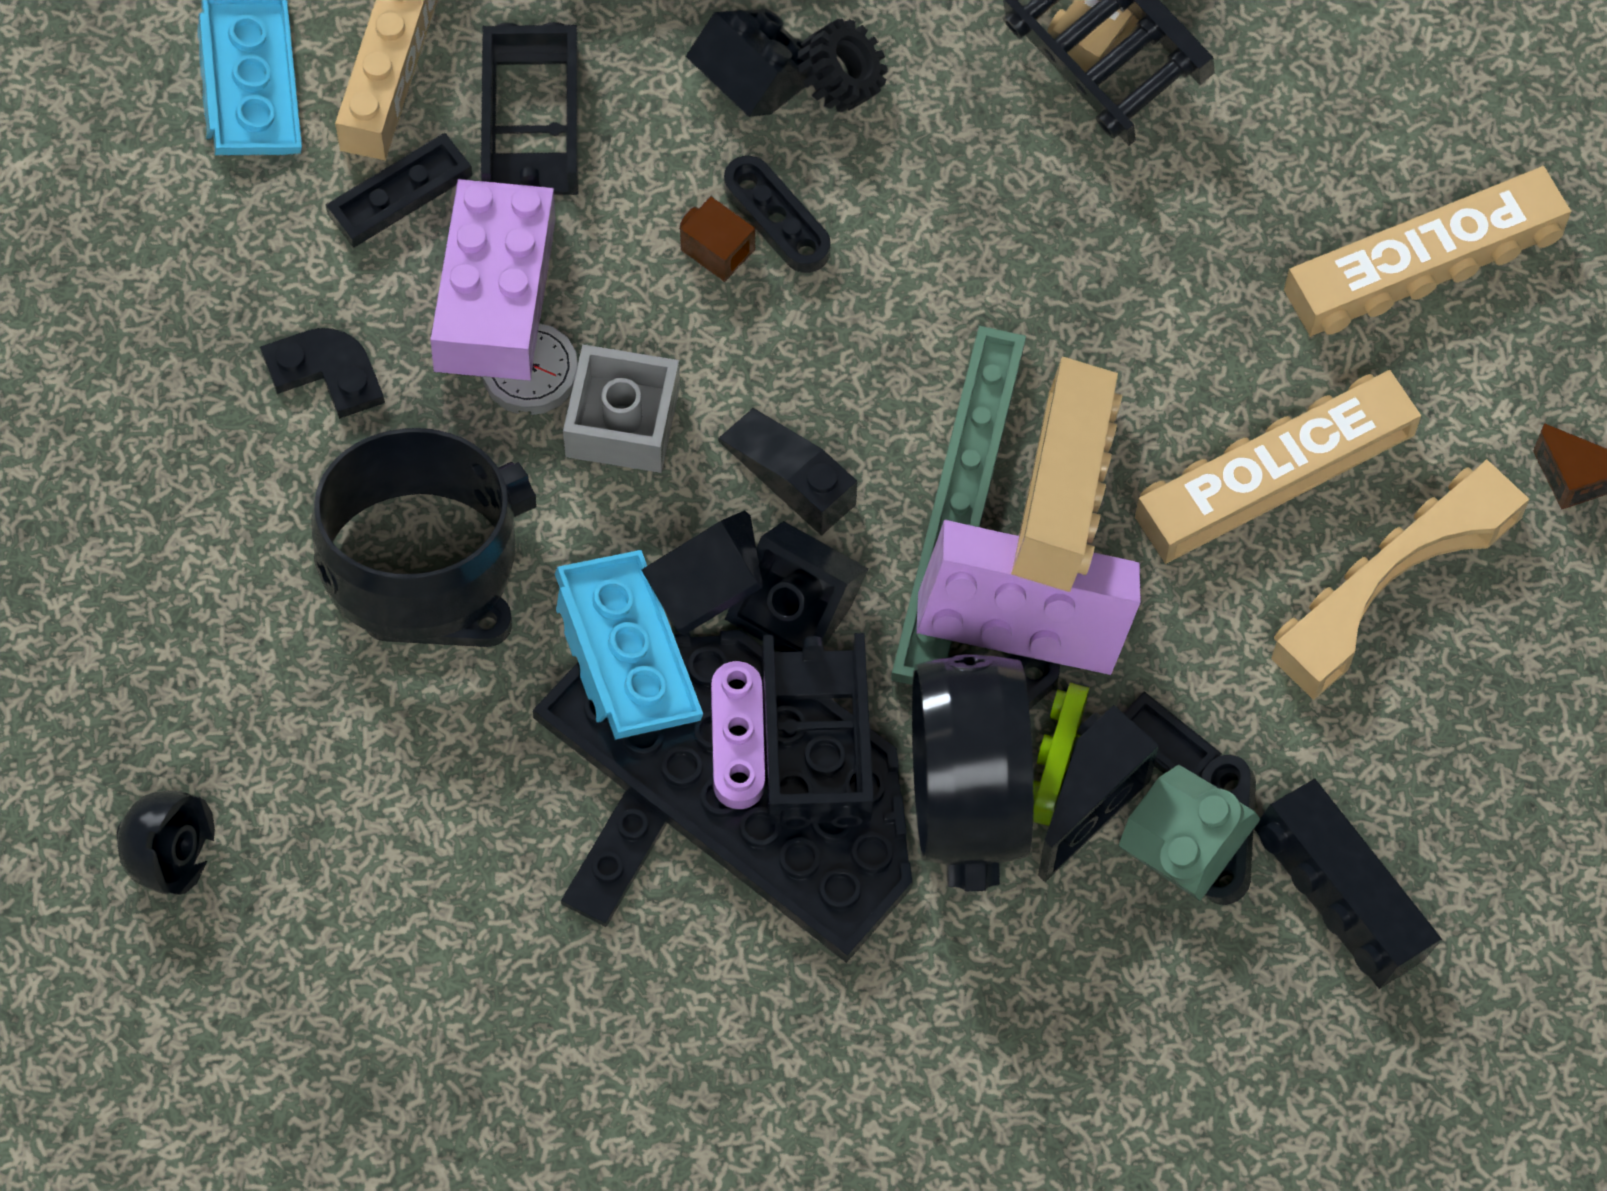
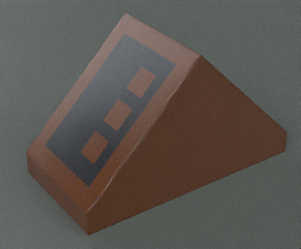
M1544 423L1533 452L1561 510L1607 495V448Z

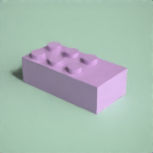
M458 179L431 334L434 372L531 380L555 225L554 188Z
M944 520L918 592V634L1099 673L1112 674L1141 603L1139 562L1093 553L1087 574L1077 573L1071 591L1067 592L1011 575L1019 536Z

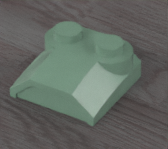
M1178 764L1156 780L1127 820L1118 846L1201 901L1258 824L1260 818L1255 811L1239 802L1231 792L1215 787Z

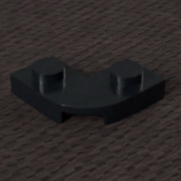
M331 328L311 329L260 346L263 359L277 394L324 379L339 419L385 403L384 395L365 349L354 337L343 331Z

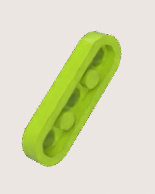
M1070 682L1067 692L1059 689L1056 692L1050 719L1058 720L1054 736L1044 734L1037 764L1044 765L1045 768L1041 782L1033 780V822L1045 826L1050 825L1063 786L1090 687Z

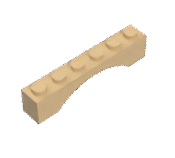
M1487 459L1474 471L1469 467L1462 470L1452 480L1448 487L1450 491L1439 501L1435 497L1426 501L1414 515L1416 520L1405 530L1401 527L1395 528L1382 541L1379 546L1381 551L1370 561L1366 557L1359 559L1345 574L1344 578L1346 581L1335 591L1331 587L1323 590L1309 607L1311 612L1300 621L1296 618L1290 619L1274 636L1276 645L1272 660L1313 700L1349 670L1356 650L1360 621L1372 601L1393 579L1410 567L1437 555L1464 549L1489 548L1522 519L1530 499Z

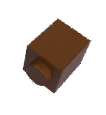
M712 196L700 208L693 207L690 209L680 223L681 251L724 282L755 251V227Z

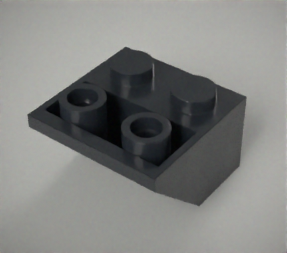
M768 9L714 12L685 56L749 117L771 115L806 87L803 80L808 78L807 73H800L798 65L804 62L798 58V52L803 49L801 46L803 41L794 38L783 28V20Z

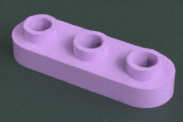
M733 661L722 665L716 670L711 684L713 788L716 797L725 806L733 809H746L760 800L765 785L762 679L759 672L750 664ZM739 679L746 685L741 689H733L728 683L731 680ZM733 726H742L747 732L742 736H735L730 733L729 729ZM741 772L748 776V780L743 783H736L730 777L734 773Z

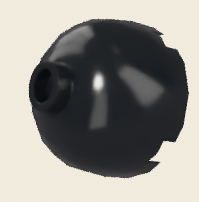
M165 790L145 795L131 806L118 826L117 847L120 863L134 882L158 893H172L176 895L187 893L198 883L207 861L195 864L205 840L214 841L215 836L213 813L206 800L181 791Z

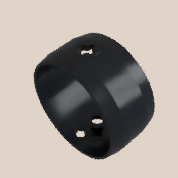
M403 428L378 433L355 443L342 452L329 465L318 484L311 516L315 566L332 603L355 625L377 635L401 640H424L449 635L468 627L482 618L502 596L508 584L515 558L514 517L537 507L536 494L531 487L528 474L519 462L514 464L511 461L497 467L494 461L482 449L457 435L427 428ZM416 494L436 495L461 502L482 514L495 528L487 541L464 560L444 569L421 574H394L371 569L346 556L333 543L340 530L354 516L366 508L391 498Z
M959 655L915 664L912 681V754L916 820L921 856L923 861L946 864L948 887L960 888L965 892L986 891L991 886L1000 885L999 863L1028 857L1032 844L1034 809L1033 754L1029 701L1023 666L1020 660L982 655Z

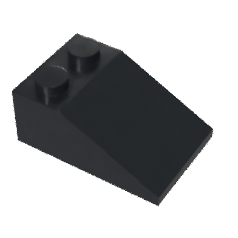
M1115 705L1102 716L1098 713L1091 715L1077 731L1076 736L1079 738L1044 840L1038 876L1044 882L1058 871L1151 781L1159 745Z

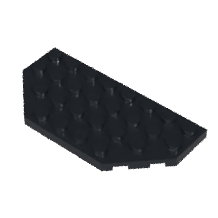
M742 630L720 631L718 636L690 637V633L684 636L673 634L703 712L701 720L616 740L607 717L602 722H596V709L593 701L588 700L580 678V665L577 662L533 709V718L847 963L911 890L913 881L907 849V831L903 797L900 790L897 748L872 729H870L874 802L871 822H862L858 826L849 828L836 827L832 823H811L809 826L801 829H788L780 824H769L762 646ZM733 661L750 664L759 672L762 679L765 785L760 800L746 809H733L725 806L718 800L713 788L711 684L716 670L722 665ZM739 679L731 680L728 683L733 689H741L746 685ZM832 699L777 700L778 722H784L786 719H794L796 722L853 720V715ZM733 726L729 729L730 733L735 736H742L747 732L742 726ZM853 729L797 731L791 736L786 735L783 731H778L781 794L857 792ZM741 772L734 773L730 777L736 783H743L748 780V776Z

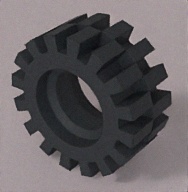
M843 18L830 22L810 35L801 44L803 49L798 52V58L804 61L798 65L799 72L807 73L808 78L803 80L806 88L812 85L816 90L812 96L817 101L824 97L823 106L828 109L836 106V112H844L847 109L850 111L877 95L881 91L880 88L885 86L887 80L883 75L888 73L887 65L880 64L879 62L885 58L883 50L876 52L874 45L879 43L874 36L868 39L865 36L868 31L867 28L861 25L855 29L856 21L849 19L844 22ZM837 56L842 60V62L846 66L848 74L841 67Z

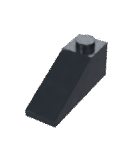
M752 408L718 438V441L821 536L856 505L857 480L822 448L755 408Z

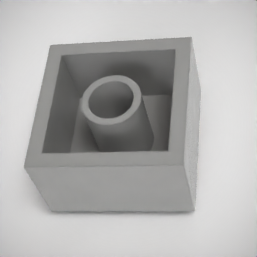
M582 344L563 428L565 457L662 473L680 390L679 360Z

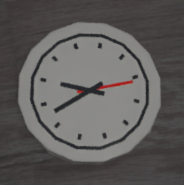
M539 323L531 380L483 376V383L492 400L505 410L518 414V410L523 412L531 411V415L544 414L561 406L571 395L578 366L577 354L568 337L554 327Z

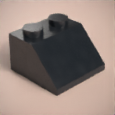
M783 521L762 535L756 547L763 588L730 607L725 620L763 641V635H773L774 648L781 652H802L803 640L811 636L823 638L825 647L851 608L869 568Z

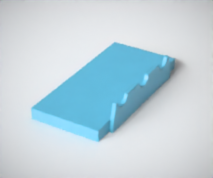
M201 0L202 13H199L197 38L199 39L200 71L203 82L204 116L206 118V138L212 139L213 136L215 155H287L301 153L302 144L287 0Z
M642 550L559 566L555 572L560 588L556 612L560 613L563 618L564 634L572 656H576L578 659L581 681L588 700L593 701L596 709V722H602L607 717L615 740L697 722L703 716L701 706L663 606L641 569L647 566Z

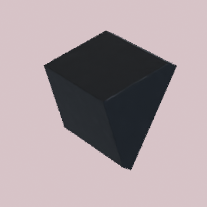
M745 510L719 521L641 569L674 627L681 635L684 636L763 588L751 515Z

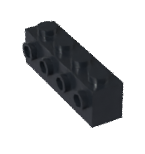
M1315 778L1269 805L1254 828L1260 837L1262 845L1268 852L1274 854L1291 876L1297 890L1307 896L1321 914L1326 927L1339 937L1354 956L1358 968L1368 975L1379 989L1413 969L1429 956L1442 938Z

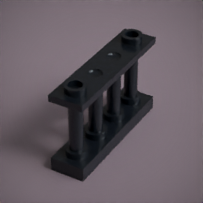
M1003 0L1006 14L1003 20L1010 31L1019 39L1026 36L1099 114L1096 116V120L1101 128L1113 139L1119 135L1128 146L1136 140L1135 127L1130 119L1180 76L1186 78L1189 75L1201 85L1214 74V57L1160 0H1100L1055 39L1039 24L1037 19L1060 0H1031L1025 6L1018 0ZM1128 9L1139 20L1136 23L1138 28L1085 72L1070 57L1068 52L1118 10L1124 12ZM1159 41L1170 53L1167 56L1169 62L1116 106L1100 89L1099 85L1149 43L1155 45Z

